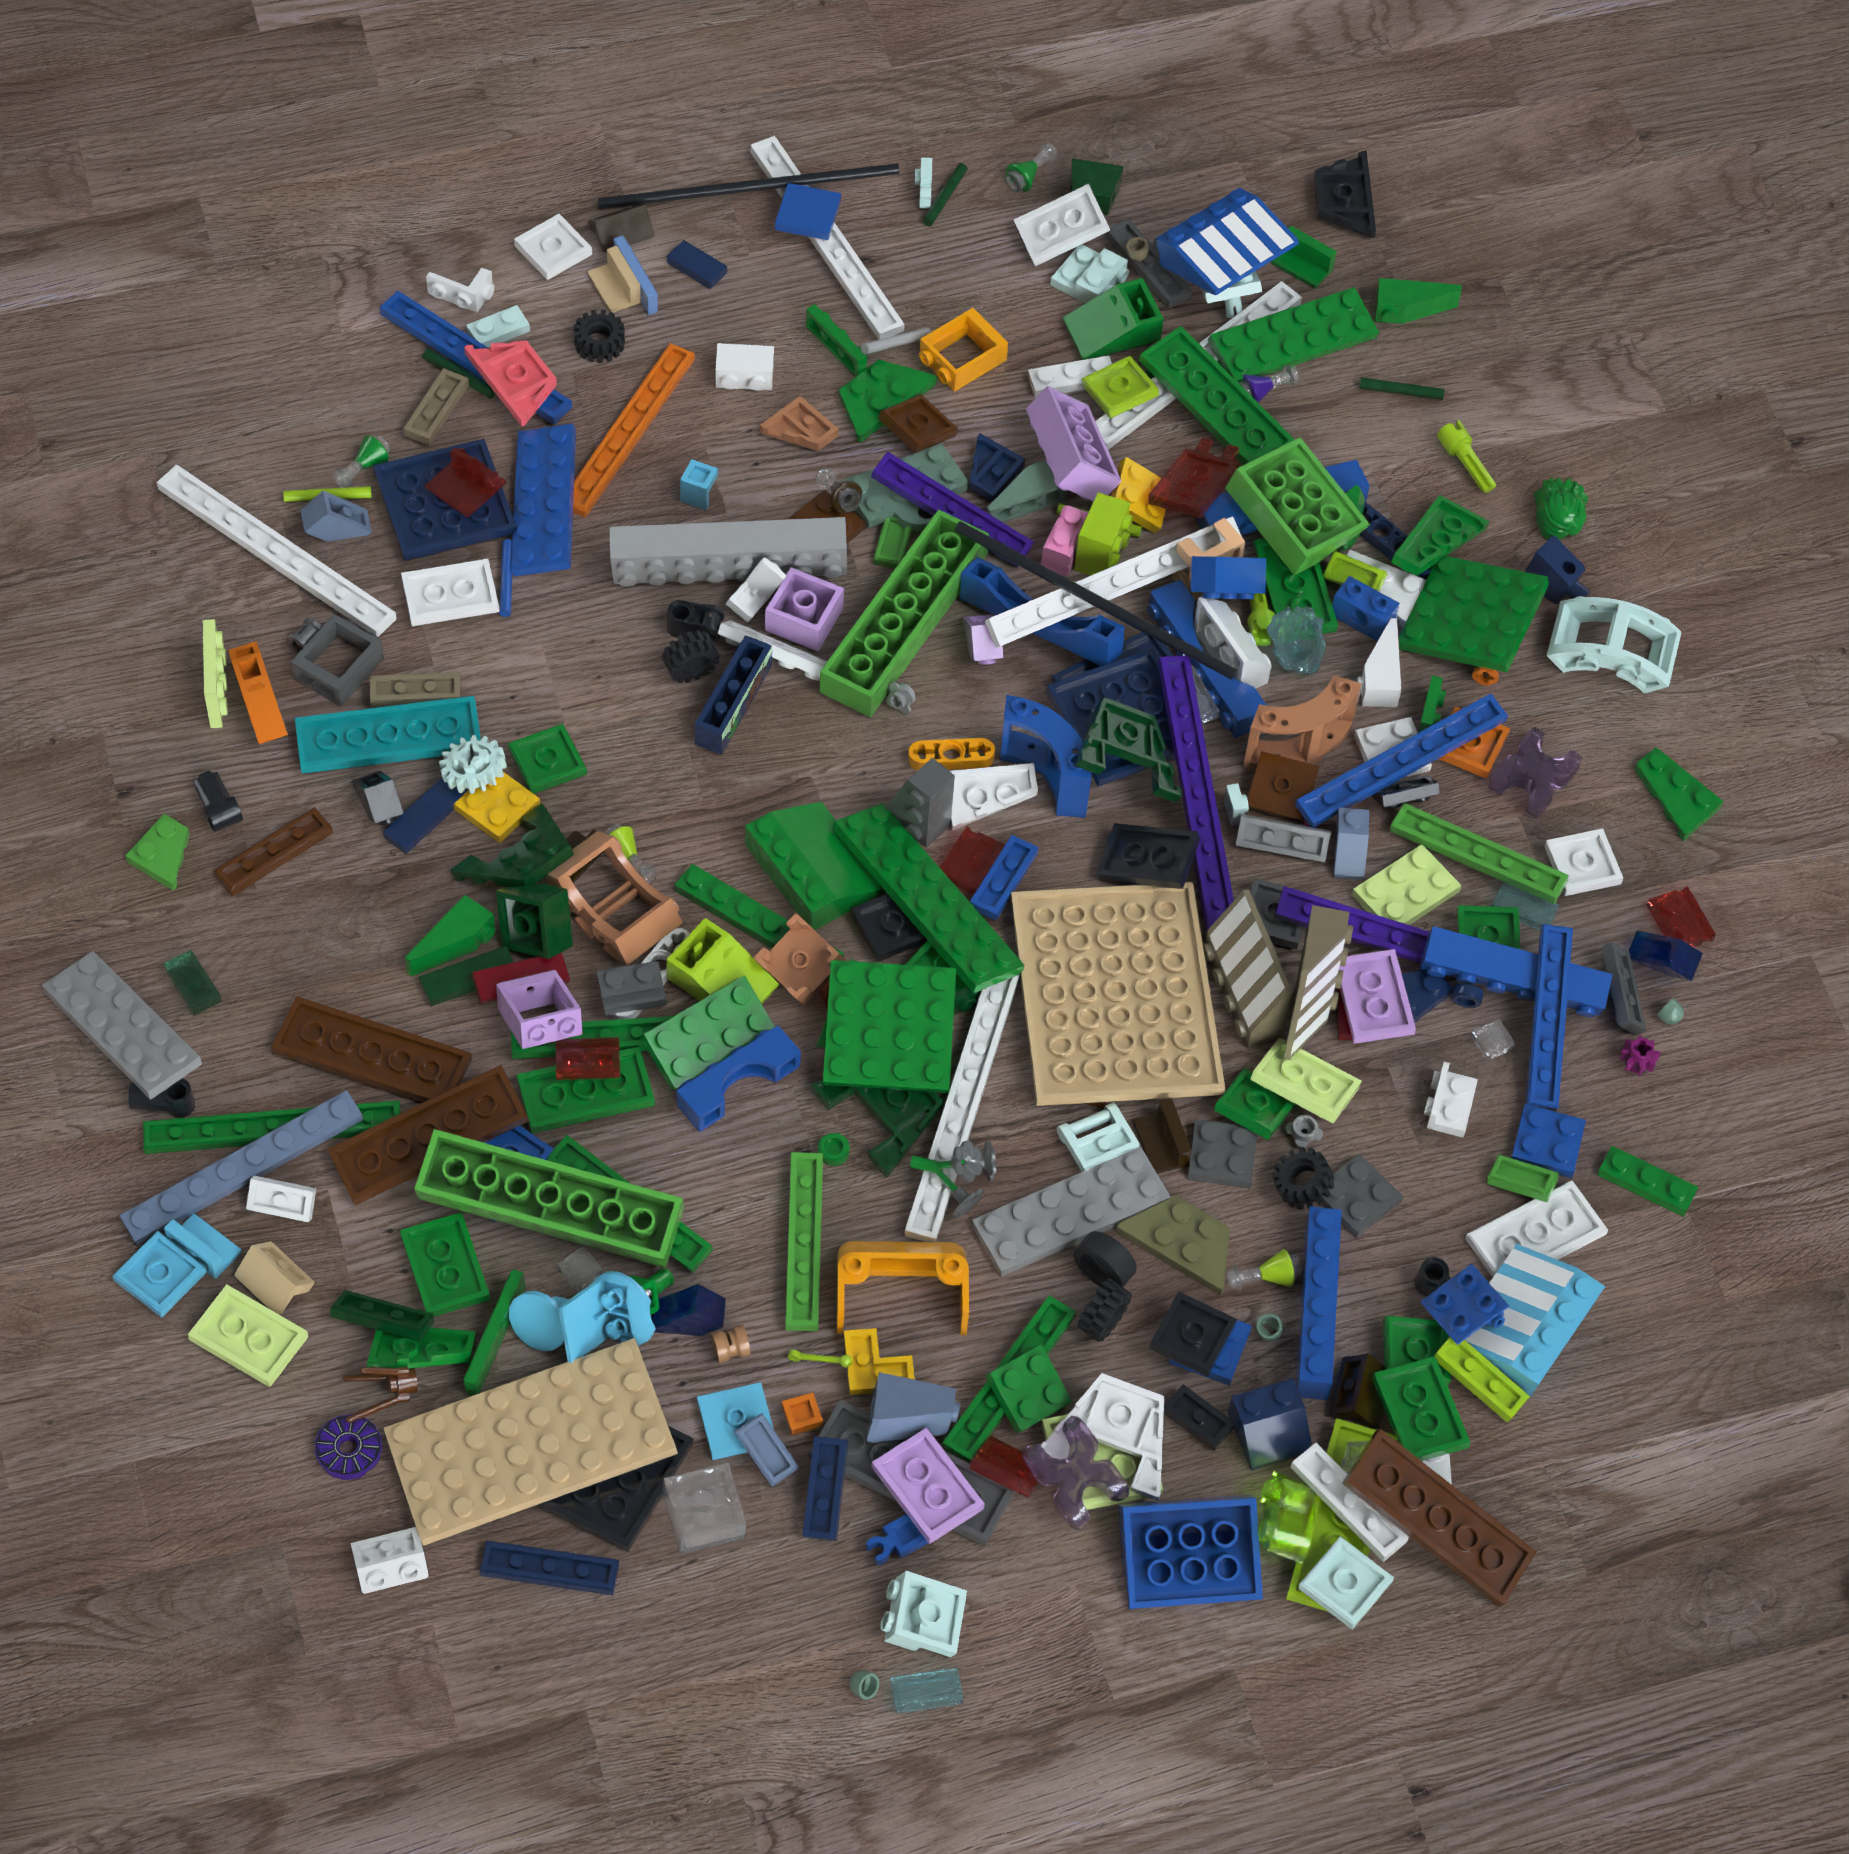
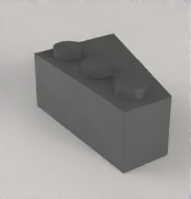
M931 758L907 779L886 806V809L905 827V830L925 847L929 846L951 826L955 775Z

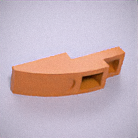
M257 641L228 650L258 743L262 744L288 735Z

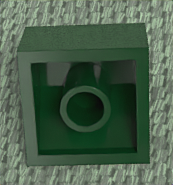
M535 884L496 890L502 947L507 946L509 950L550 959L573 947L568 891L566 888L548 884Z

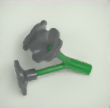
M963 1141L959 1147L954 1148L953 1157L949 1161L941 1162L913 1155L910 1167L936 1173L952 1190V1196L959 1202L953 1217L958 1219L968 1213L981 1200L984 1190L980 1188L976 1192L968 1194L962 1187L958 1188L943 1172V1169L953 1168L957 1175H961L964 1181L969 1182L973 1181L975 1176L980 1175L983 1168L988 1181L992 1182L994 1181V1175H996L995 1150L990 1141H985L981 1154L980 1149L974 1147L971 1141Z

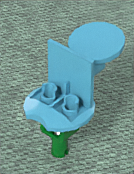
M664 1268L657 1270L648 1279L634 1275L627 1276L620 1272L606 1271L596 1277L591 1285L571 1299L559 1296L551 1298L547 1294L538 1291H526L513 1299L509 1307V1320L512 1329L520 1340L531 1348L540 1351H552L565 1343L567 1361L571 1364L574 1359L583 1357L609 1337L621 1343L635 1338L637 1345L640 1346L650 1340L656 1330L650 1315L659 1310L658 1295L674 1284V1276L671 1271Z

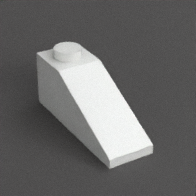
M1397 618L1390 619L1364 665L1362 677H1357L1356 682L1362 683L1360 690L1362 706H1398L1401 694Z

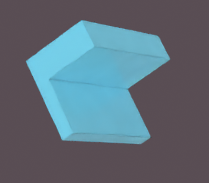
M194 1213L182 1225L172 1219L164 1227L166 1237L205 1266L207 1273L214 1279L242 1253V1249Z

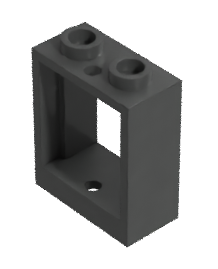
M333 614L291 661L293 679L341 707L384 659L382 641L375 634L361 630L352 621L342 619ZM337 636L364 651L340 678L314 664V661Z

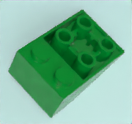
M1143 278L1117 284L1063 317V322L1082 360L1097 358L1160 341L1164 321Z

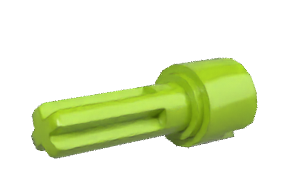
M1457 420L1455 426L1452 423H1448L1442 427L1437 433V438L1450 456L1458 457L1483 493L1487 494L1496 487V483L1472 449L1473 439L1461 421Z
M1254 593V599H1249L1252 612L1247 619L1249 632L1253 635L1256 645L1267 646L1271 643L1270 635L1275 639H1278L1280 636L1276 614L1268 609L1265 594Z

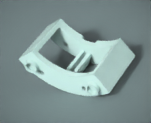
M1578 596L1574 599L1560 601L1547 657L1563 673L1577 670L1598 671L1599 667L1617 671V677L1635 685L1643 693H1648L1669 687L1681 631L1669 619L1639 605L1610 598ZM1594 621L1611 623L1606 645L1576 643L1580 623ZM1628 627L1652 640L1648 660L1623 650Z

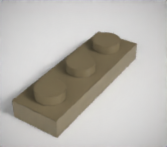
M443 368L403 428L404 436L430 446L468 388L469 378Z
M460 672L370 676L371 707H386L461 697Z

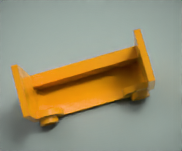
M849 1241L839 1248L837 1253V1334H843L844 1284H860L869 1276L938 1277L944 1284L959 1286L960 1335H967L969 1319V1267L966 1253L960 1245L953 1242Z

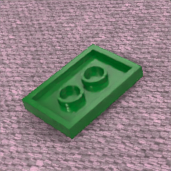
M462 1212L399 1230L425 1312L432 1313L436 1317L490 1300V1294Z
M1435 1356L1373 1374V1382L1398 1443L1418 1459L1424 1461L1469 1448L1470 1439Z

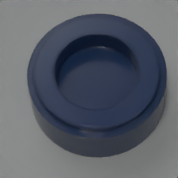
M1457 984L1453 987L1451 999L1461 1007L1476 1008L1482 1004L1484 992L1479 987L1471 984Z

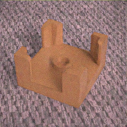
M795 913L786 923L790 930L770 951L763 947L754 956V959L805 1006L829 981L831 960H847L804 919Z

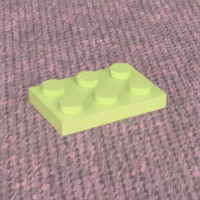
M215 619L203 620L204 696L210 728H222V716L228 715L227 698L225 697L227 676L224 673V666H227L226 649L224 648L223 632L217 631Z
M1421 844L1355 887L1352 896L1369 913L1411 925L1459 893L1462 885Z
M1279 1037L1254 1069L1250 1080L1334 1124L1358 1091L1362 1081L1303 1049H1300L1290 1060L1284 1059L1286 1040Z
M226 1284L188 1333V1337L191 1342L266 1386L271 1387L307 1340L308 1332Z

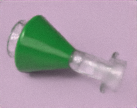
M1052 144L1039 145V154L1030 161L1013 163L1007 166L1004 179L1012 191H1029L1037 169L1045 162L1053 163L1056 160L1057 150Z
M377 434L374 436H364L355 460L344 470L341 468L334 470L335 474L332 475L334 482L340 488L351 487L353 484L351 478L364 468L373 467V465L388 462V454L391 452L388 442Z

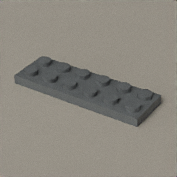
M839 1400L818 1437L847 1439L849 1443L845 1477L897 1502L871 1466L872 1461L907 1439L875 1443L867 1442L870 1414ZM813 1446L811 1447L810 1451L808 1452V1458H809V1459L812 1458ZM946 1452L985 1503L982 1511L952 1530L986 1546L1013 1498L1016 1486Z

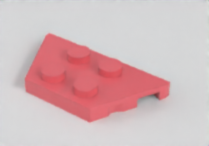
M527 340L513 341L509 344L502 342L491 343V348L474 349L473 345L464 347L465 355L521 427L527 424L557 386L556 377Z

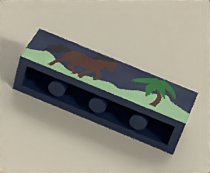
M746 635L744 636L695 722V745L721 755L723 754L772 667V645Z

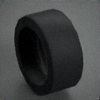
M1092 1231L1088 1233L1074 1250L1073 1257L1076 1265L1088 1279L1099 1287L1108 1279L1124 1287L1136 1273L1137 1265L1130 1252L1119 1241L1103 1232Z

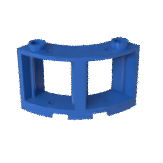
M1006 695L1000 761H1007L1018 765L1034 763L1035 772L1037 771L1047 781V787L1053 795L1056 815L1086 818L1091 772L1076 767L1079 753H1072V751L1080 752L1083 744L1081 737L1063 717L1050 708L1029 699ZM1036 711L1038 714L1033 715L1032 712ZM1012 725L1028 730L1042 740L1025 733L1012 731Z

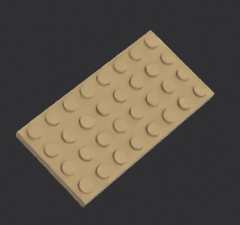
M635 1338L574 1359L572 1364L566 1362L384 1427L423 1546L678 1454Z

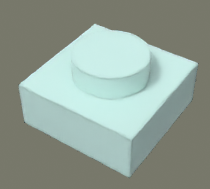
M1238 783L1226 785L1224 806L1230 825L1237 826L1240 825L1241 814L1245 815V812L1249 810L1248 800L1245 794L1241 795Z

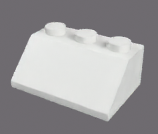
M1199 597L1194 629L1199 643L1207 654L1237 669L1235 679L1254 686L1255 689L1267 684L1271 662L1268 656L1262 654L1258 649L1253 635L1249 632L1247 633L1243 628L1238 614L1235 611H1231L1226 602L1213 598Z

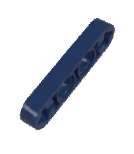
M1364 502L1363 515L1370 525L1360 533V536L1392 561L1396 553L1394 548L1401 546L1408 536L1371 505ZM1383 529L1388 533V536L1378 537L1373 531ZM1433 566L1417 577L1427 580Z

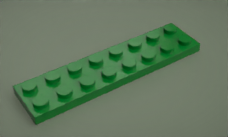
M884 803L834 821L832 830L951 968H956V974L972 993L1021 974L1025 966L912 835L905 830V827L886 809Z

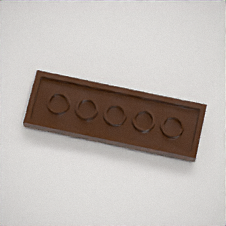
M296 996L271 1046L273 1054L420 1102H425L460 1085L472 1060L470 1052Z
M499 1065L329 1148L328 1151L356 1206L419 1175L434 1129L485 1143L528 1122L529 1119L502 1065Z
M1381 1429L1374 1432L1342 1482L1345 1487L1498 1607L1506 1603L1537 1552Z

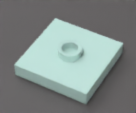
M1340 1536L1302 1580L1298 1589L1353 1630L1390 1586L1394 1577Z

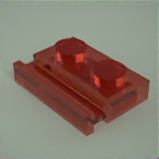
M966 826L940 865V869L955 886L975 894L1005 844L983 833H975L971 831L970 827Z
M1688 886L1684 887L1681 891L1677 892L1675 890L1648 900L1647 907L1674 954L1700 946L1702 942L1708 940L1709 942L1714 941L1716 933Z
M619 1037L562 1039L556 1041V1080L620 1078Z
M990 1436L978 1451L977 1456L973 1457L969 1469L1029 1498L1031 1492L1036 1489L1045 1477L1049 1465Z

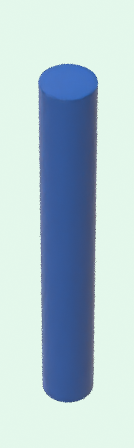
M510 539L502 541L499 614L503 617L511 615L513 573L511 571L512 540Z

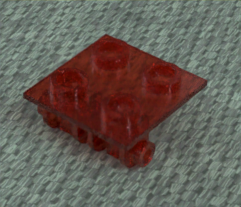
M454 448L450 452L452 462L425 485V488L468 518L499 491L507 481L500 477L496 471L487 468L483 462H479L476 457L467 454L463 448Z

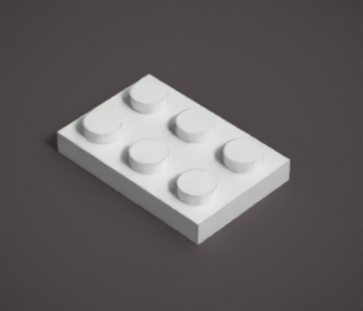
M1089 184L1014 219L1035 266L1110 231Z
M488 559L401 573L412 627L499 612L498 599Z

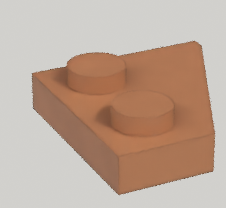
M799 396L760 424V433L819 451L839 436V428Z

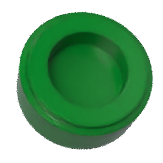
M829 1133L820 1139L818 1153H823L824 1164L839 1166L846 1162L849 1157L850 1145L843 1135Z

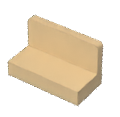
M614 246L607 249V264L589 270L588 277L608 311L614 313L641 303L640 283L619 248Z
M272 1241L252 1245L235 1272V1277L270 1310L279 1315L283 1314L294 1295L309 1292L315 1283Z

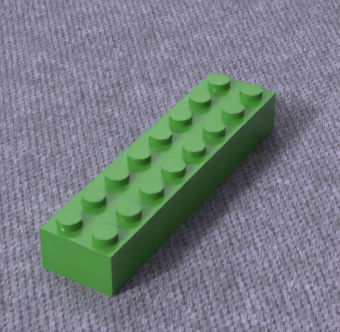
M938 509L820 671L819 692L871 718L889 693V684L897 682L960 594L961 572L977 557L984 560L987 556L988 549L955 532L956 525L961 521L989 536V533Z
M436 1129L433 1131L414 1189L418 1199L664 1268L667 1266L685 1208L683 1198Z

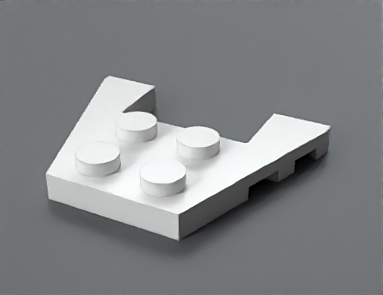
M1102 1373L1075 1404V1407L1067 1417L1057 1425L1051 1436L1041 1444L1037 1451V1456L1065 1466L1077 1435L1086 1437L1142 1458L1133 1480L1131 1491L1159 1501L1161 1496L1164 1396Z

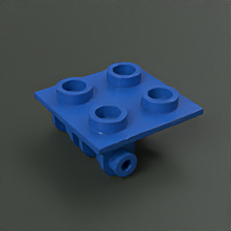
M1472 1263L1420 1301L1456 1345H1459L1486 1324L1496 1328L1502 1326L1505 1322L1503 1311L1509 1307L1506 1301Z

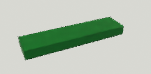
M515 1269L510 1271L463 1381L468 1396L479 1394L482 1390L510 1325L509 1307L513 1299L525 1291L524 1272Z

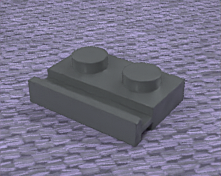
M658 961L597 971V980L605 1015L666 1005V995Z

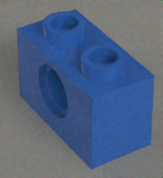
M1349 576L1335 594L1332 607L1337 620L1378 641L1390 619L1397 617L1400 603Z

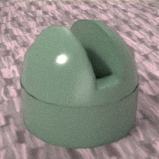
M1672 998L1656 1016L1663 1022L1674 1025L1683 1018L1684 1008L1675 998Z
M1265 1314L1257 1321V1333L1263 1340L1275 1341L1281 1336L1283 1325L1278 1316ZM1265 1323L1276 1332L1274 1335H1271L1263 1327Z
M867 1670L856 1671L851 1676L849 1687L855 1696L869 1700L878 1692L880 1682L876 1674Z

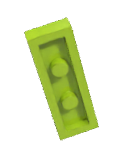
M1449 1337L1434 1355L1437 1362L1507 1423L1530 1397L1465 1340L1456 1345Z

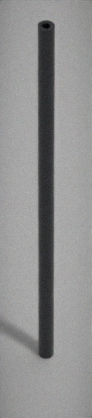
M899 164L598 198L599 209L785 188L788 183L811 185L900 174Z
M961 521L956 525L955 532L1228 679L1233 680L1238 670L973 527Z

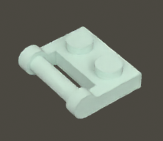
M1114 1102L1104 1106V1110L1072 1124L1064 1123L1057 1126L1060 1140L1066 1144L1081 1172L1140 1146V1143ZM1108 1121L1112 1123V1125L1082 1138H1076V1135Z

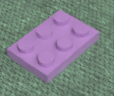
M1395 949L1347 956L1345 967L1339 966L1338 970H1344L1340 992L1353 1043L1415 1035L1416 1027Z
M927 1428L872 1461L871 1468L929 1544L984 1509L985 1503Z

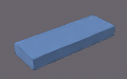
M622 235L614 238V246L619 248L640 283L642 306L648 316L657 313L658 293L625 237Z

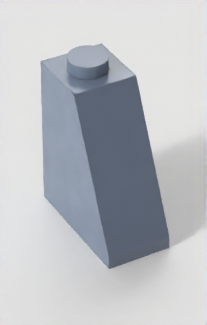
M879 1372L872 1394L866 1441L875 1443L909 1439L925 1428L933 1436L947 1435L950 1422H957L960 1410V1403L955 1402L956 1388Z

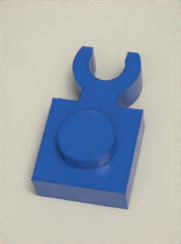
M906 1514L883 1527L885 1537L875 1536L870 1538L866 1542V1549L870 1551L875 1547L881 1548L883 1552L875 1557L876 1565H882L888 1561L891 1553L896 1552L901 1559L925 1546L928 1542Z

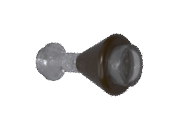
M822 468L816 474V484L823 490H831V505L834 510L839 513H848L859 507L862 500V489L859 484L854 481L838 482L837 473L832 468Z

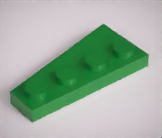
M1439 495L1394 554L1391 563L1402 568L1404 571L1418 576L1484 532L1490 521Z

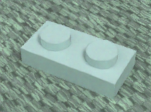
M517 305L466 325L469 336L488 348L491 347V343L505 342L530 332V324Z

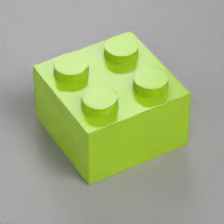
M1097 493L1078 535L1075 571L1092 576L1120 563L1121 555L1119 552L1121 549L1126 550L1131 533H1128L1133 521V516L1129 515L1130 502Z

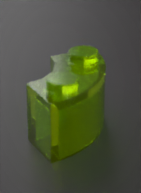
M1274 1471L1271 1479H1268L1262 1488L1261 1503L1264 1508V1518L1258 1530L1259 1543L1267 1551L1303 1564L1315 1523V1496L1313 1490L1306 1483Z

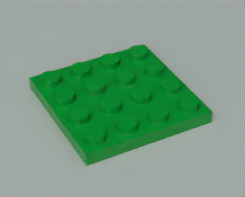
M1446 556L1434 564L1398 637L1399 650L1507 673L1549 586L1548 576Z
M831 960L823 1085L949 1093L956 968Z

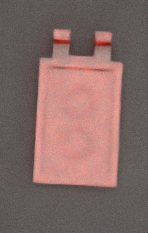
M1202 438L1195 450L1186 448L1148 494L1149 504L1202 518L1225 489L1238 468L1239 461L1234 459L1239 452V447L1228 444L1221 457H1216L1208 453L1213 445V440Z

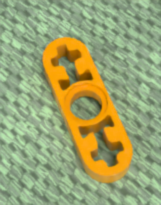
M986 738L921 740L914 742L910 746L908 762L917 771L931 758L935 759L947 770L987 768L994 762L995 746ZM947 750H956L960 756L956 759H948L943 753ZM965 750H968V758H965ZM978 750H983L985 756H979ZM935 751H938V759H935ZM918 753H924L926 758L920 759Z

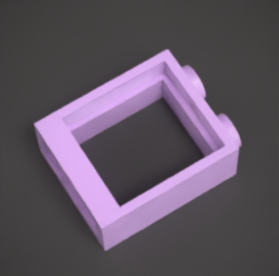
M556 970L496 984L498 1010L522 1049L582 1035L581 1008ZM532 986V989L527 991V988ZM554 1004L558 1009L556 1012L523 1019L519 1013Z

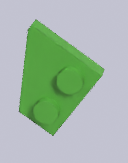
M163 814L126 854L127 863L174 891L177 887L179 867H182L184 859L183 852L187 847L190 835L189 829Z

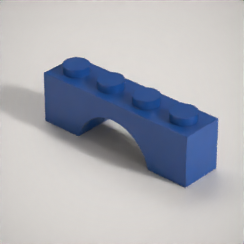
M779 1025L771 1030H764L756 1036L754 1041L745 1047L740 1046L733 1050L728 1058L720 1063L715 1062L708 1066L704 1073L694 1080L688 1079L683 1082L677 1090V1107L698 1132H701L725 1116L724 1094L734 1082L745 1077L755 1076L766 1078L776 1083L800 1067L801 1051Z

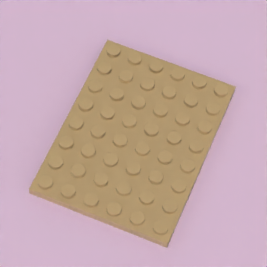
M1185 882L1183 889L1130 885L1011 892L1017 955L1025 965L1023 971H1021L1020 978L1037 1106L1214 1096L1225 1093L1193 882Z

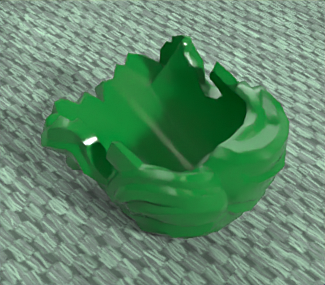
M1557 477L1555 480L1554 478L1545 479L1541 488L1534 491L1533 495L1538 509L1536 511V521L1544 539L1549 540L1554 535L1559 540H1562L1568 535H1577L1582 530L1587 516L1585 508L1588 496L1584 492V487L1578 484V482L1572 481V478H1565L1564 482L1560 477Z

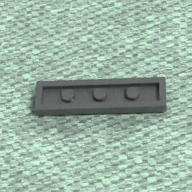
M1129 218L1109 227L1110 231L1106 232V238L1128 260L1132 268L1144 279L1146 284L1168 309L1191 298L1192 290L1180 276L1161 266L1159 252ZM1135 237H1142L1148 241L1149 253L1147 258L1141 262L1131 260L1127 254L1126 244Z

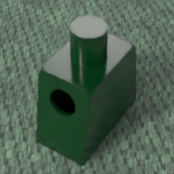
M1072 158L1070 192L1089 184L1103 215L1106 216L1110 214L1120 191L1124 166Z

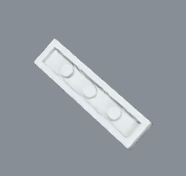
M732 620L721 623L718 631L719 635L726 637L725 641L737 647H739L745 635L772 645V657L778 660L780 666L788 669H794L795 667L805 671L804 675L813 680L820 681V671L828 662Z
M1317 1443L1313 1444L1292 1462L1291 1468L1382 1562L1407 1543L1409 1538L1407 1534L1342 1484L1347 1473Z

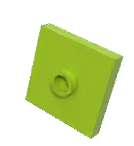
M1131 356L1081 378L1082 386L1110 419L1159 396V388Z

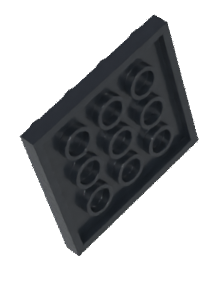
M668 1426L678 1454L535 1506L629 1552L693 1446L694 1438Z

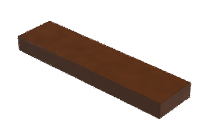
M314 807L213 870L214 876L229 894L234 896L333 833L332 826Z

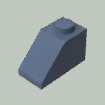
M325 491L319 493L300 509L305 533L327 542L367 536L372 532L367 509Z
M1339 807L1334 827L1333 878L1364 880L1369 838V810Z

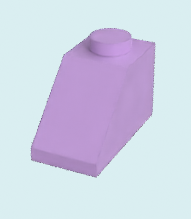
M992 614L962 617L969 656L981 665L996 663V659L1003 658V647L996 648L985 623V620L994 617Z

